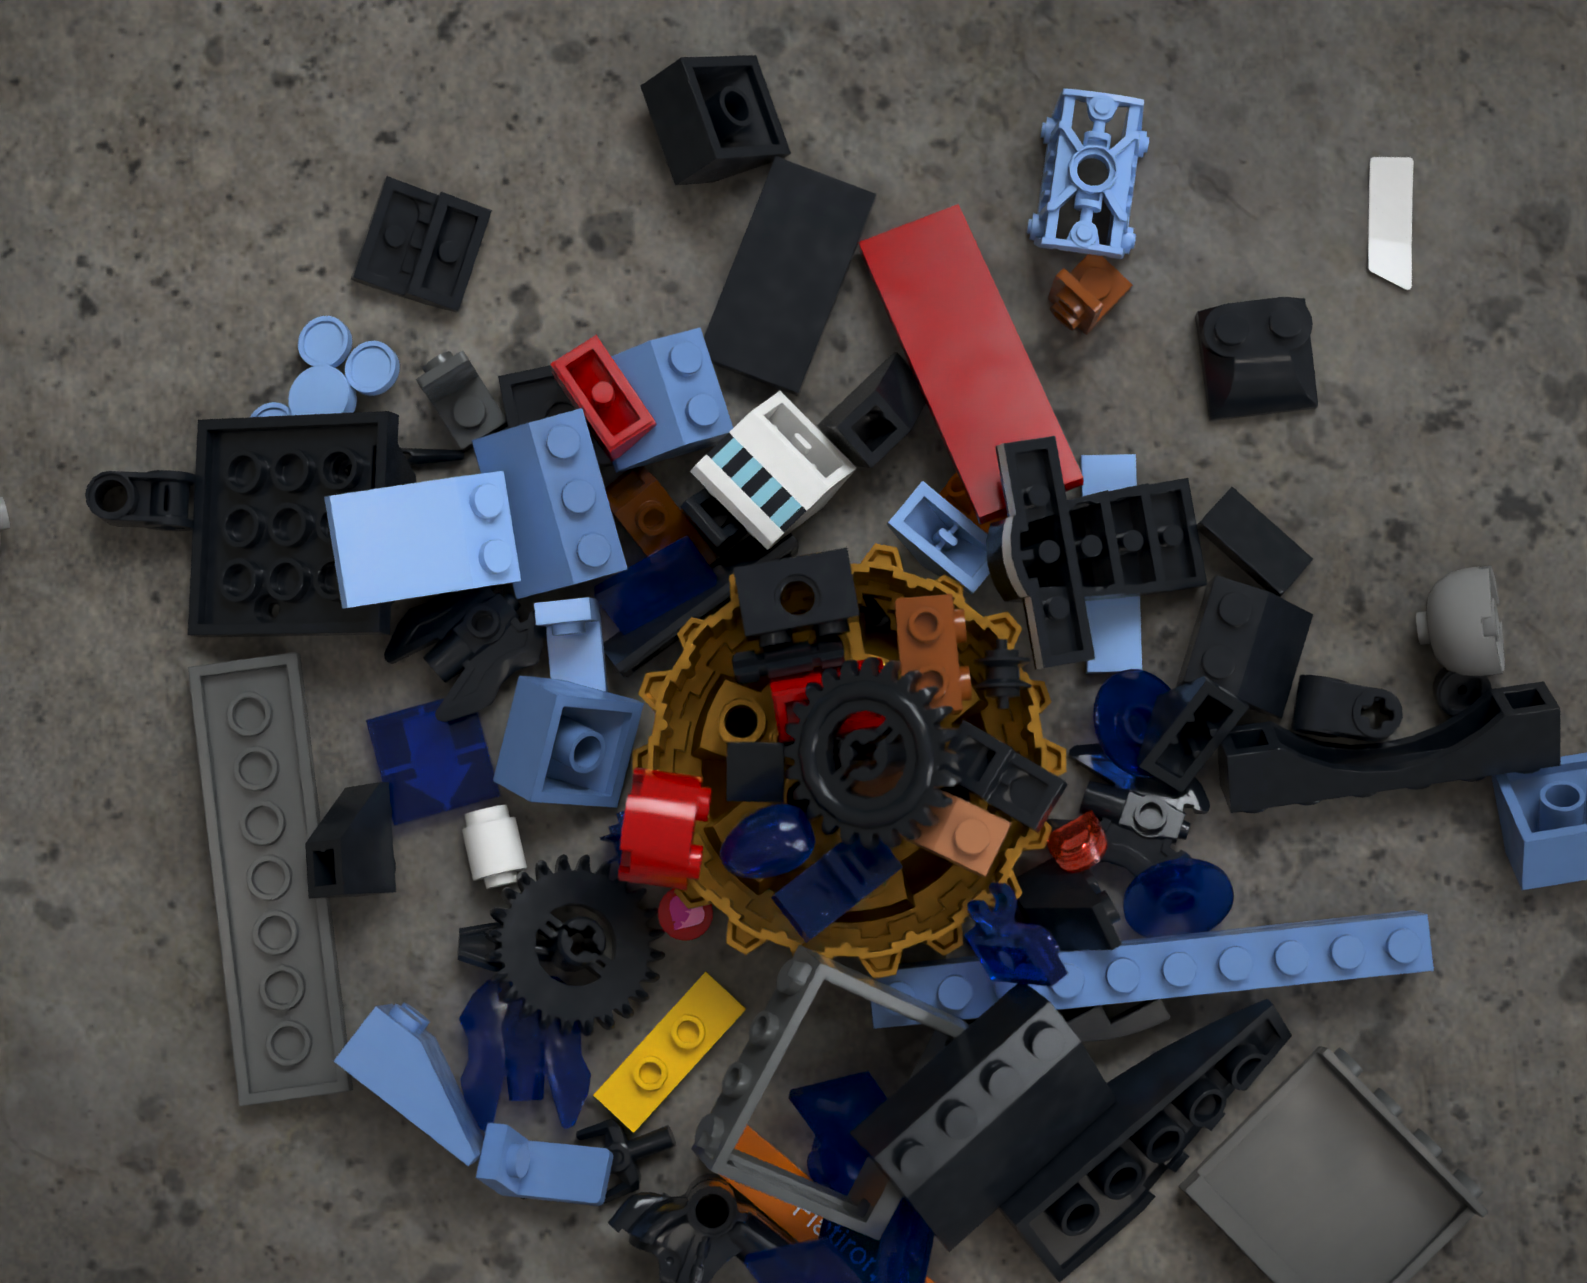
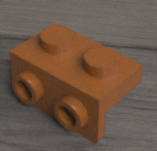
M953 594L897 599L895 601V616L901 677L910 671H920L922 676L917 682L915 691L918 692L929 686L939 687L940 690L932 699L930 707L933 709L941 706H951L953 711L947 716L960 715L963 710L962 701L972 700L969 666L959 667L957 644L967 642L964 609H954Z

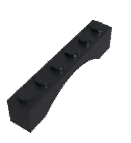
M1542 681L1489 689L1468 708L1442 724L1413 736L1383 743L1349 745L1323 742L1293 733L1272 721L1234 726L1217 748L1220 787L1230 813H1259L1267 808L1292 804L1314 805L1327 799L1347 796L1369 797L1377 792L1403 788L1419 790L1437 783L1458 780L1474 782L1482 780L1486 776L1513 772L1521 774L1534 773L1541 768L1561 766L1560 707L1545 682Z

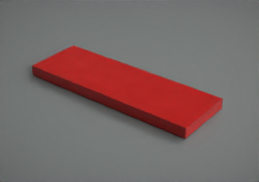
M959 204L858 242L861 256L979 524L981 525L1007 515L995 446L1000 444L1055 436L1065 492L1084 485L1083 475Z

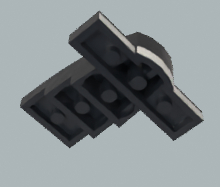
M1055 436L1008 442L995 446L1008 518L990 523L986 540L987 565L993 585L1003 601L1023 603L1035 670L1095 659L1085 601L1150 595L1208 585L1188 478L1154 484L1146 483L1112 491L1106 490L1067 500Z

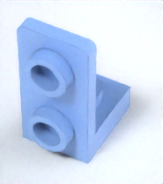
M586 597L534 603L536 625L546 627L551 679L565 680L608 692L599 599Z

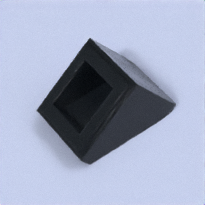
M727 742L726 801L784 803L785 756L783 755V747H785V743Z

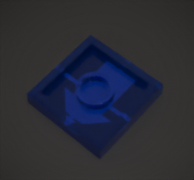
M442 698L366 720L382 782H389L394 826H400L502 797L499 784L493 781L495 768L479 712L448 722L438 721L435 717V712L444 700Z

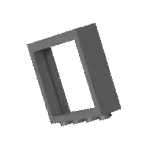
M799 945L792 959L788 960L780 969L776 982L777 987L765 1010L761 1011L753 1020L749 1031V1040L738 1061L733 1063L726 1071L722 1082V1091L710 1114L705 1115L698 1124L695 1142L691 1150L714 1173L879 1241L902 1196L869 1156L846 1196L734 1148L823 980L829 981L935 1030L910 1078L970 1025L962 1019Z

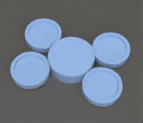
M332 316L317 317L305 325L298 339L300 356L311 367L303 371L293 382L288 397L289 407L277 402L266 403L257 408L250 417L354 413L357 403L356 390L368 396L379 395L389 390L399 375V359L389 346L379 341L364 342L350 353L352 336L348 327ZM347 358L344 375L336 367L341 365Z

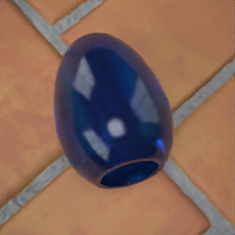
M789 804L771 805L750 814L729 832L722 843L720 857L726 870L735 876L754 879L778 876L794 870L810 857L815 847V835L809 820L800 808Z

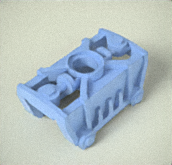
M1063 88L1054 108L1052 118L1047 117L1046 123H1042L1040 138H1043V144H1047L1038 212L1037 214L1033 213L1027 227V234H1030L1029 240H1034V244L1037 247L1055 248L1099 256L1105 255L1117 259H1123L1125 253L1130 254V250L1134 249L1136 234L1133 233V227H1129L1137 162L1138 157L1143 158L1144 152L1147 153L1149 145L1147 131H1142L1143 99ZM1075 100L1086 102L1088 116L1093 121L1092 131L1084 133L1083 145L1071 128ZM1118 107H1128L1121 140L1110 149L1111 135L1105 133V125L1113 118ZM1089 158L1102 161L1108 170V178L1105 182L1098 186H1090L1081 181L1077 174V167L1082 161ZM1076 194L1074 209L1081 211L1080 221L1073 225L1067 239L1056 238L1060 208ZM1102 201L1105 202L1111 212L1106 245L1099 244L1098 229L1092 223L1093 213L1101 211Z

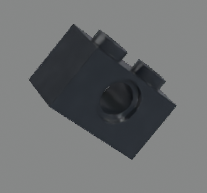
M847 547L733 568L747 642L758 640L760 649L793 643L792 634L815 630L816 638L843 635L850 632L849 623L859 622L860 614ZM801 586L813 594L815 601L813 607L807 613L793 615L782 607V596L789 588Z

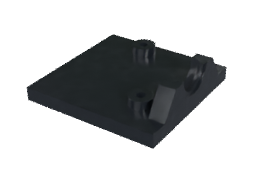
M390 411L198 420L188 617L189 636L390 635L391 605L395 601L342 609L324 497L416 483V474L398 445V414ZM279 604V614L277 617H274L272 608L274 605Z

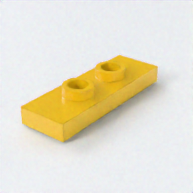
M706 971L593 1096L634 1133L747 1008Z

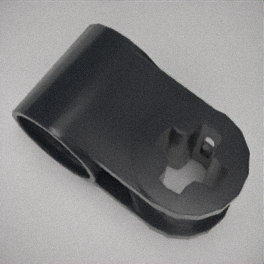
M171 470L101 472L94 476L87 485L85 493L86 503L92 513L112 526L143 527L162 531L193 530L194 521L188 518L190 486L196 483V475ZM113 487H125L128 496L125 505L118 511L107 512L103 505L105 494Z
M1302 674L1299 676L1291 730L1321 737H1343L1366 742H1379L1388 738L1400 726L1403 718V709L1399 699L1390 691L1350 684L1340 679ZM1373 702L1380 704V713L1389 716V721H1383L1378 725L1377 729L1370 728V719L1361 716V711L1367 710Z

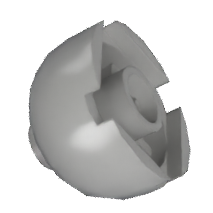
M1492 566L1469 567L1450 572L1439 579L1430 590L1426 611L1416 613L1420 645L1430 644L1436 660L1449 671L1466 676H1490L1503 674L1505 670L1502 621L1499 622L1497 604H1499V598Z

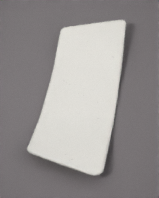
M1372 157L1370 159L1369 270L1409 290L1412 286L1413 159L1410 157Z

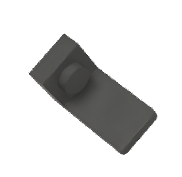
M450 351L444 352L425 364L423 367L425 374L418 377L416 381L432 402L464 453L473 448L471 440L499 432L508 426L507 419L464 351H460L454 356Z

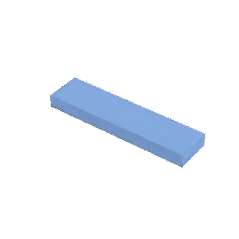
M1136 454L1081 455L1080 471L1083 475L1084 485L1080 486L1081 497L1106 490L1112 491L1137 485ZM1140 596L1085 601L1095 654L1094 660L1085 661L1086 674L1141 673Z

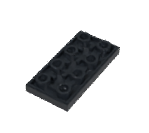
M775 156L704 335L712 364L799 397L854 257L858 242L861 239L874 206L876 193Z

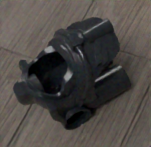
M705 1174L697 1177L690 1184L687 1192L681 1196H669L666 1193L657 1194L653 1192L634 1194L626 1199L608 1221V1224L618 1233L623 1229L630 1234L628 1242L639 1250L650 1252L658 1258L661 1283H709L719 1269L734 1256L767 1283H795L811 1259L806 1255L808 1250L752 1205L747 1204L743 1200L736 1199L732 1185L718 1174ZM718 1194L727 1201V1204L719 1214L708 1216L700 1213L696 1208L698 1201L705 1195Z

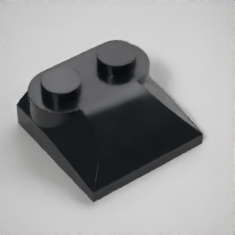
M1276 297L1227 303L1197 311L1195 321L1209 421L1315 409L1318 407L1310 337L1313 322L1311 313L1306 307L1305 298Z

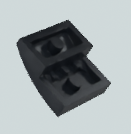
M386 176L351 280L390 294L457 313L459 312L492 210L444 192H440L437 195Z

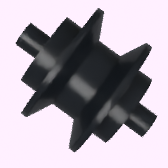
M996 639V650L985 651V658L973 660V664L985 669V680L975 685L974 690L985 691L986 698H997V709H1009V698L1020 697V690L1032 688L1031 684L1020 680V668L1030 663L1031 659L1019 657V650L1007 649V639Z

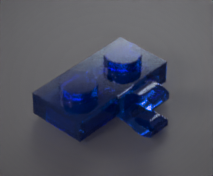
M992 883L988 886L996 901L992 912L984 900H971L967 903L970 916L978 924L964 935L991 981L1052 987L1068 974L1058 956L1060 952L1059 946L1048 931L1043 929L1041 925L1015 923L1014 914L1017 908V899L1009 885L1006 883Z

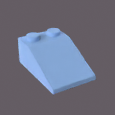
M504 471L451 477L324 497L342 609L521 581Z

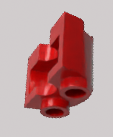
M635 767L633 770L631 794L627 796L620 842L622 856L618 870L619 881L687 890L688 879L699 880L704 845L693 844L696 821L708 822L712 788L702 787V776Z

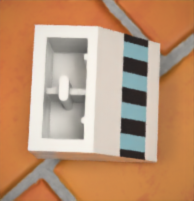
M779 391L746 415L690 472L745 527L747 532L768 550L821 510L856 470V467Z

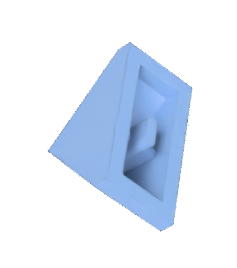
M922 481L887 525L921 566L940 577L944 574L959 582L963 586V590L973 594L990 574L986 553L988 534Z

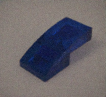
M859 836L858 841L853 845L846 846L843 842H840L817 862L775 893L771 899L807 943L903 868V866L891 850L883 844L881 839L877 848L867 850L863 847Z

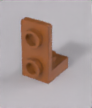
M1087 254L1070 273L1065 268L1059 271L1054 278L1047 299L1053 303L1050 311L1060 323L1072 331L1078 327L1087 335L1131 290L1133 284L1103 256Z

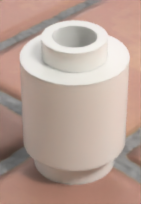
M507 805L488 807L464 814L467 827L462 829L473 881L484 879L486 889L516 883L517 871L526 869L527 865L516 817H510Z

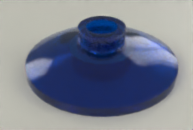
M1129 669L1116 673L1102 684L1094 702L1093 722L1103 751L1118 768L1136 777L1150 778L1155 776L1140 768L1137 764V759L1158 695L1170 691L1171 688L1154 674L1139 669Z
M1192 858L1173 859L1151 866L1135 877L1124 893L1122 906L1129 926L1146 938L1208 932L1220 924L1232 908L1234 891L1227 874L1213 863Z

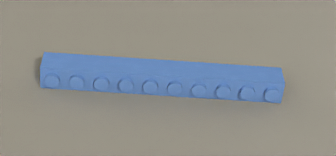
M1409 910L1121 940L1122 945L1114 950H1053L1048 957L1039 956L1035 960L1007 953L900 963L896 975L875 978V980L963 1020L979 1018L1020 980H1023L1048 999L1056 1010L1434 971L1428 914ZM870 1001L874 1029L921 1024Z

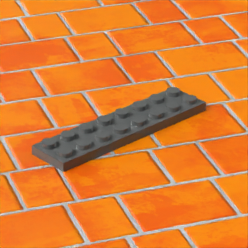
M293 652L188 667L239 1106L352 1091V1075L334 1062L348 1042L330 898L309 899L305 843L320 824L321 819L301 654Z

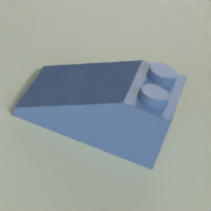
M405 1002L401 1006L398 1004L375 1006L335 1058L334 1062L467 1166L478 1161L484 1138L436 1037L425 1030L430 1021Z

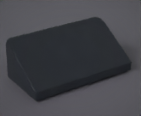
M1233 487L1225 493L1197 524V529L1262 588L1278 597L1285 593L1313 560L1308 553Z

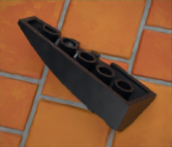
M1264 999L1216 1020L1158 1050L1107 1082L1117 1101L998 1208L1059 1283L1145 1210L1156 1197L1150 1189L1168 1168L1175 1173L1190 1157L1184 1149L1203 1126L1210 1131L1213 1130L1225 1116L1223 1111L1226 1107L1227 1098L1235 1089L1247 1090L1292 1037L1275 1006L1268 999Z

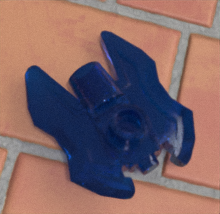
M550 976L551 978L567 985L558 977ZM491 979L487 980L472 994L459 1017L468 1038L469 1057L460 1081L464 1098L478 1127L486 1132L487 1123L495 1122L505 1076L507 1079L509 1101H530L544 1099L546 1074L560 1123L565 1129L571 1128L575 1125L586 1100L591 1080V1073L582 1057V1032L577 1022H574L571 1033L566 1037L560 1034L556 1019L553 1020L547 1030L541 1031L538 1028V1012L535 1011L524 1020L520 1019L519 1011L523 1001L519 998L508 1004L500 1003L498 994L502 992L501 984H493Z

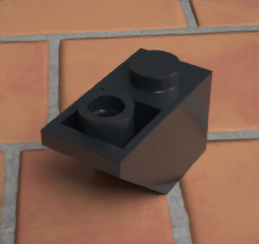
M894 352L817 426L854 466L872 468L911 431L926 401L912 369L898 352Z
M389 782L345 787L305 843L309 899L359 897L396 892V862L393 851L392 806L390 803Z
M1062 852L1016 877L1022 891L1016 903L1026 923L1048 929L1052 934L1049 944L1053 947V950H1114L1122 945L1113 926L1114 923L1121 920L1120 915L1107 892L1100 890L1087 865L1078 869L1077 867H1069L1066 863L1067 854Z

